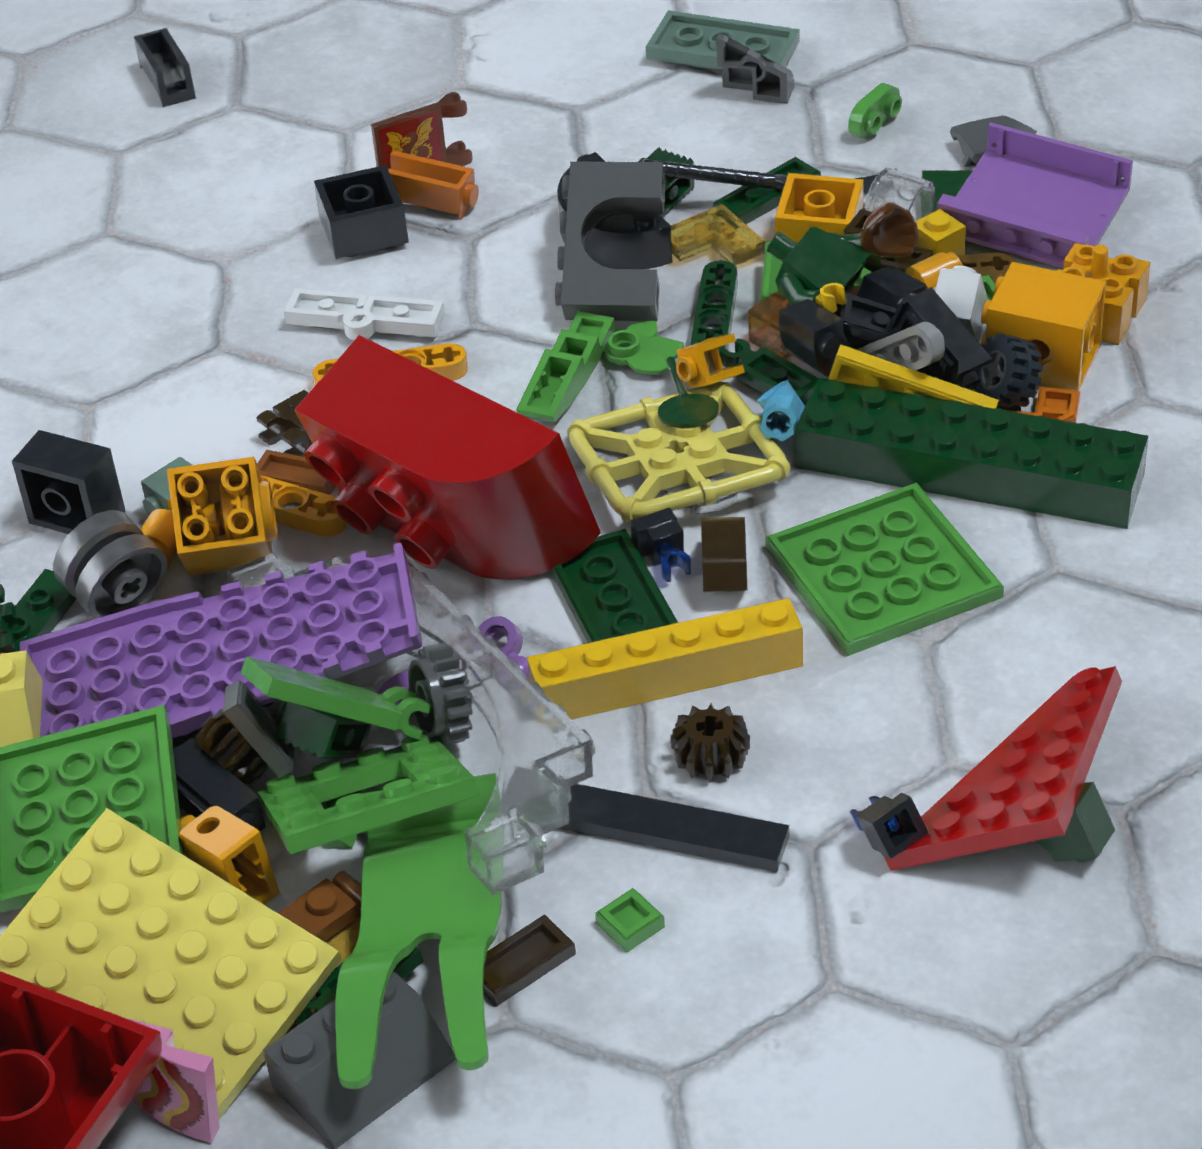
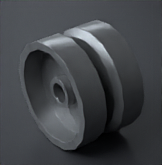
M115 510L97 513L81 522L66 536L58 548L53 562L54 577L70 594L77 598L78 603L94 619L146 604L163 583L168 569L166 555L144 535L124 512Z

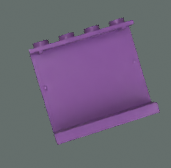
M990 122L988 125L987 150L956 197L943 194L937 202V210H943L966 226L965 241L1063 268L1064 259L1075 243L1096 246L1100 242L1130 191L1133 160Z

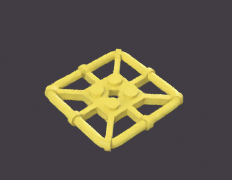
M722 381L714 383V385L687 390L686 392L687 394H704L714 398L719 403V413L727 405L740 422V426L713 433L709 426L714 420L692 428H676L662 423L658 418V408L664 401L679 395L676 393L654 400L650 396L640 399V404L596 415L584 420L577 419L567 429L571 446L586 467L585 474L588 480L599 487L611 508L621 516L622 521L630 523L631 520L669 507L674 511L699 503L707 506L716 503V498L769 484L773 481L780 482L790 472V463L774 439H767L759 426L762 417L754 415L741 396L730 387L729 383ZM642 419L649 426V428L642 429L632 435L606 431V429ZM755 442L768 460L728 453L726 450ZM593 448L628 454L629 457L607 463L604 459L598 457ZM724 472L738 474L711 482L710 479H705L706 477ZM641 474L645 481L632 497L627 496L625 498L615 481ZM688 483L691 487L655 498L660 490Z

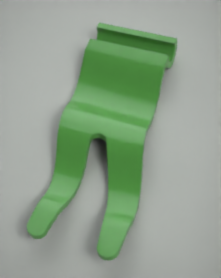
M496 773L474 776L479 796L367 831L368 840L364 849L360 930L355 949L341 966L336 989L337 1067L340 1084L345 1088L359 1089L369 1084L372 1080L381 1009L388 981L396 965L408 956L417 944L427 939L441 940L439 944V966L450 1041L458 1067L463 1070H476L484 1066L489 1059L484 1013V966L487 951L496 939L500 925L502 904V834L504 828ZM383 790L367 792L362 794H364L365 797L373 794L383 792Z

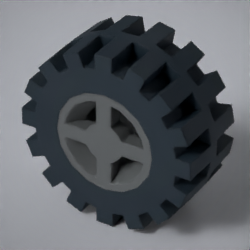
M996 334L995 337L990 336L987 338V344L982 343L981 346L991 356L992 360L990 364L975 370L981 380L971 388L976 389L975 392L999 400L996 408L1021 411V407H1027L1030 404L1029 397H1035L1037 393L1035 386L1041 383L1042 378L1038 377L1039 372L1043 371V364L1038 363L1042 358L1041 353L1036 351L1037 346L1028 340L1004 334Z

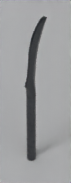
M643 159V162H663L665 177L774 188L782 191L787 179L786 175ZM897 169L854 179H864V194H870L884 190L896 179Z

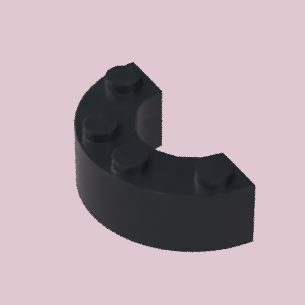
M596 152L582 155L577 159V162H606ZM570 167L562 175L557 188L559 221L560 212L567 211L568 199H563L562 179L563 176H569ZM660 214L614 215L604 219L593 228L587 238L585 251L596 263L612 269H650L673 263L671 225ZM561 234L562 240L565 243V234Z
M889 265L864 275L860 290L856 296L895 308L902 297L911 292L918 294L924 291L926 284L893 265ZM805 299L779 310V333L785 349L792 356L828 378L840 344L858 350L872 343L844 334L843 319L810 299Z

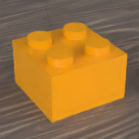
M788 173L775 215V235L780 231L797 243L809 228L817 227L825 232L844 235L846 226L860 209H863L864 179Z

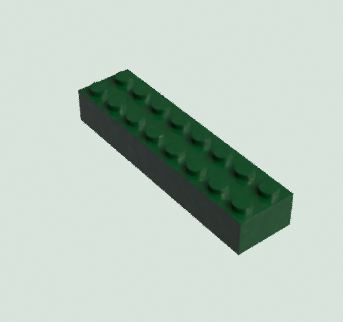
M818 378L795 429L796 468L897 487H905L917 482L924 492L1128 529L1145 474L1149 436L1129 431L1091 426L1085 423L1062 421L1044 416L1005 411L999 408H988L959 401H949L919 394H909L879 387Z

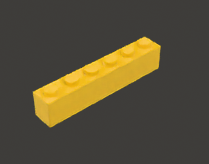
M790 598L529 656L527 657L531 697L541 726H546L803 667V627Z

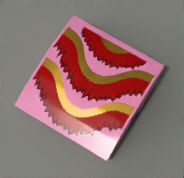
M132 1020L160 1031L162 1040L160 1059L132 1100L148 1115L165 1126L189 1137L212 1143L220 1128L213 1057L175 1048L172 1029Z

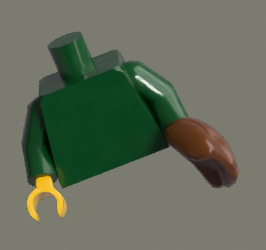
M887 202L869 215L861 233L843 235L828 233L817 227L809 228L797 243L779 231L770 242L767 252L783 262L775 282L784 293L790 306L805 299H810L834 313L837 310L838 304L844 305L846 303L845 293H848L860 278L870 254L880 257L911 256L914 252V247L918 243V228L909 210L894 202Z

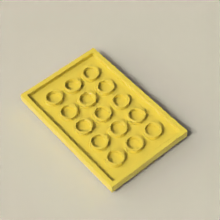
M107 808L0 935L1 972L118 1016L172 1029L175 1048L213 1057L219 1119L265 1061L263 1050L284 1036L342 960L339 951Z

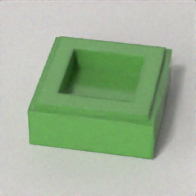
M634 888L595 912L596 924L626 953L665 928L664 915Z

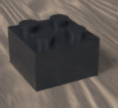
M387 165L314 180L319 217L335 259L354 257L360 253L378 249H390L396 245L409 243L404 205Z
M38 430L12 460L29 524L69 534L81 522L97 513L109 510L124 513L126 511L111 448Z

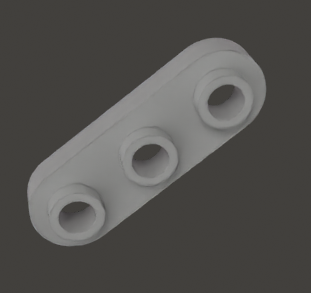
M921 322L861 347L858 351L912 370H918L939 361L943 357L945 341L941 331L933 324Z

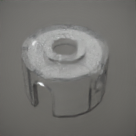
M884 168L871 184L862 209L873 212L884 203L894 202L909 210L915 222L932 213L935 187L931 181L892 168Z

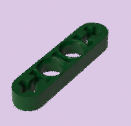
M713 261L708 263L703 269L691 345L708 338L731 334L738 289L737 267L729 261ZM718 279H723L722 284H716ZM717 300H719V301H725L724 303H721V304H710V303H708V302L717 301ZM720 325L721 327L709 329L705 328L704 326ZM729 344L718 347L719 355L721 349H729Z

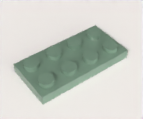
M668 10L646 45V59L659 60L667 64L679 63L692 65L695 68L722 70V67L717 66L716 38L718 34H722L786 67L800 42V29Z

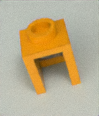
M734 333L708 338L702 342L676 350L679 358L676 363V371L679 378L686 383L687 389L708 386L745 373L743 365L723 368L718 347L735 342Z

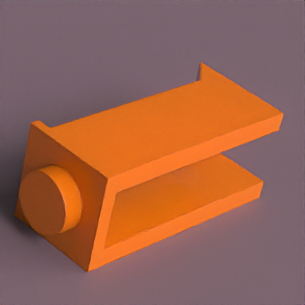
M394 150L391 152V169L388 170L403 203L454 215L457 214L460 220L470 206L473 207L476 204L479 187L475 185L473 168Z

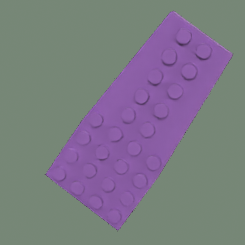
M393 544L395 553L370 558L366 551L351 554V563L328 569L324 561L308 564V574L285 579L281 571L265 575L266 584L244 589L241 582L238 581L222 585L221 595L203 599L200 592L197 591L147 603L21 641L20 651H27L43 680L40 737L164 705L170 716L173 739L200 729L210 716L213 717L220 709H223L225 689L237 680L243 682L262 705L279 700L266 696L241 674L246 656L334 680L421 648L423 643L407 556L402 544Z

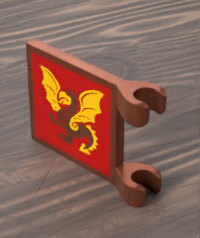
M451 92L436 103L371 124L376 167L387 165V168L391 169L390 154L393 150L459 166L470 164L473 159L472 151L470 149L466 150V145L463 141L453 142L446 148L442 118H457L466 115L467 103L465 100H461L457 92Z

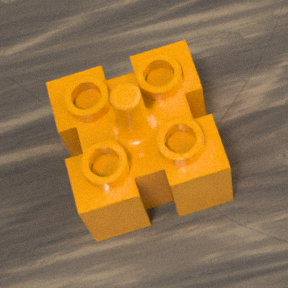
M1075 243L1064 259L1063 270L1057 269V271L1107 281L1101 340L1119 345L1130 328L1131 317L1136 318L1147 300L1151 262L1125 254H1120L1112 259L1108 257L1109 249L1105 245L1092 246Z

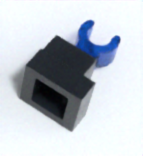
M670 507L631 520V539L641 557L648 556L654 566L661 564V575L666 582H671L672 567H680L686 575H691V558L684 552V531Z
M900 793L893 799L887 796L881 798L870 796V806L862 811L850 810L857 828L864 831L872 848L889 859H892L929 833L911 796Z

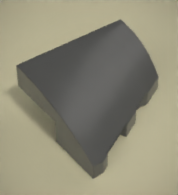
M718 34L716 38L717 66L722 67L723 87L753 91V100L788 104L794 89L792 71L737 41Z

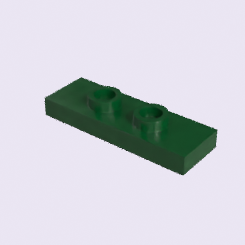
M43 570L15 605V620L4 623V633L0 635L12 632L15 637V650L7 653L20 651L21 641L51 633L77 598L70 594L54 577V571Z

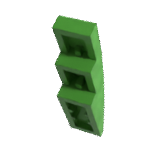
M577 311L569 330H561L553 349L544 350L516 409L517 413L526 417L555 423L573 403L605 351V344L608 342L609 336L616 329L615 319L613 317Z

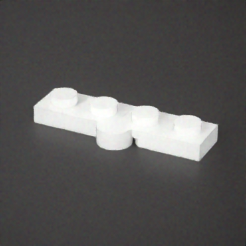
M301 288L294 289L284 310L286 324L303 325L305 327L337 328L344 330L346 337L355 340L358 335L369 338L375 332L381 334L414 335L417 337H436L445 314L444 302L438 300Z

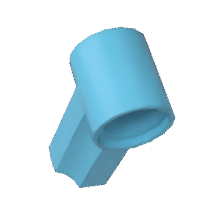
M788 380L769 389L757 400L763 409V418L759 427L767 439L776 438L784 441L794 435L797 424L805 409V405Z

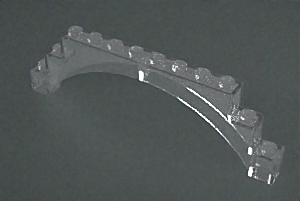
M275 553L228 569L227 575L229 584L240 581L243 588L246 589L266 584L265 575L281 571L284 578L287 579L308 574L309 571L306 568L295 572L292 566H286ZM341 556L324 562L327 569L348 564ZM408 561L423 646L419 649L446 642L447 646L451 645L453 647L454 656H458L460 659V669L464 670L467 674V679L470 681L466 687L471 686L472 690H469L473 696L471 699L490 726L501 754L499 774L490 801L477 825L465 830L468 868L494 895L544 873L543 851L547 847L544 834L569 824L568 802L571 801L569 787L593 777L592 756L595 754V745L590 734L585 729H580L568 717L562 706H556L544 694L541 686L535 681L532 682L520 670L514 659L507 658L497 648L494 640L490 636L486 637L474 625L469 615L463 614L453 605L450 597L446 593H441L431 583L425 572H420ZM419 649L407 653L413 657L420 659L418 654Z

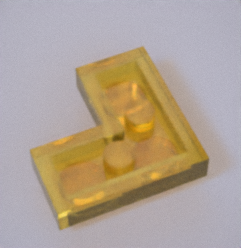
M723 204L671 225L672 254L679 261L693 257L710 248H713L726 261L734 265L744 263L765 253V241Z

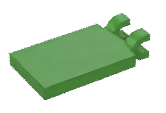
M246 656L241 670V674L268 697L394 731L399 729L405 735L420 740L422 730L417 726L409 724V717L415 711L429 713L431 708L429 702L415 698L416 693L405 687L395 686L382 694H376L369 689ZM403 700L398 705H395L397 701Z

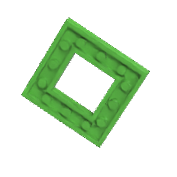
M421 734L420 740L407 737L401 741L402 746L386 751L382 747L364 750L356 755L357 760L344 764H339L338 761L321 763L312 768L311 774L294 778V775H284L281 778H273L267 782L266 788L257 790L261 808L288 852L292 855L479 796L475 777L436 737L429 738L428 734ZM398 778H405L390 782L383 786V792L367 797L362 793L347 795ZM347 795L338 799L335 807L324 809L321 805V802Z

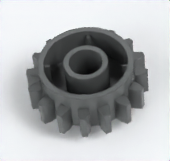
M446 642L419 649L420 659L411 661L409 666L408 684L409 689L416 693L415 698L426 700L431 704L429 713L414 712L422 732L428 734L429 738L436 737L444 746L469 739L468 730H472L473 727L469 715L473 714L471 705L473 704L471 699L473 696L469 691L472 690L471 686L466 687L470 681L467 679V674L464 670L460 669L459 657L454 656L453 647L451 645L447 646Z

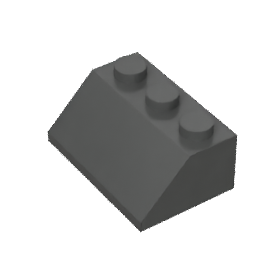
M394 971L388 981L381 1009L373 1077L366 1086L359 1089H348L340 1084L336 1049V999L263 1050L272 1088L333 1149H337L456 1060L452 1048L418 993Z

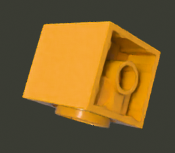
M1012 262L1005 276L998 277L993 299H987L984 303L981 323L986 324V331L982 336L980 345L982 343L987 344V338L990 336L995 337L996 334L1028 340L1037 346L1036 351L1040 352L1042 356L1038 363L1043 364V371L1039 372L1038 375L1039 378H1042L1040 385L1079 391L1101 346L1107 281Z
M255 457L167 469L177 554L189 576L274 564L271 542L278 540L273 496L270 483L268 481L263 482Z

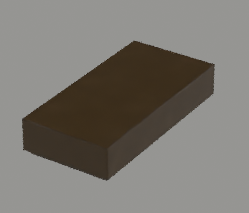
M545 914L487 951L484 966V994L496 1006H499L576 955L575 943Z

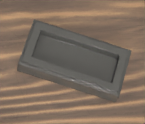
M240 680L226 687L223 713L279 778L293 771L295 748L293 745H286L285 741L277 740L276 732L278 726L274 718Z

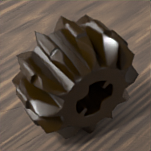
M712 703L709 704L707 709L700 710L692 706L689 715H678L675 728L672 729L670 736L671 749H673L674 759L677 762L678 768L687 769L691 778L705 774L709 782L716 774H721L729 779L732 769H742L750 749V735L746 729L743 715H733L730 706L717 710Z
M220 709L213 717L210 716L201 726V730L195 737V742L205 753L228 769L246 786H249L256 778L259 779L269 768L267 763L223 713V709Z

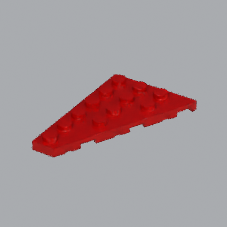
M1116 666L1101 670L1096 667L1087 668L1071 677L921 816L929 833L892 859L883 856L890 871L1065 835L1122 684V679Z

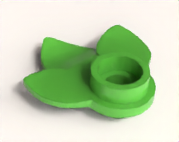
M644 321L632 324L626 330L612 333L605 344V356L610 362L617 365L629 366L632 370L642 374L655 375L668 371L667 358L671 356L676 359L678 357L676 350L684 348V343L657 336L656 321Z

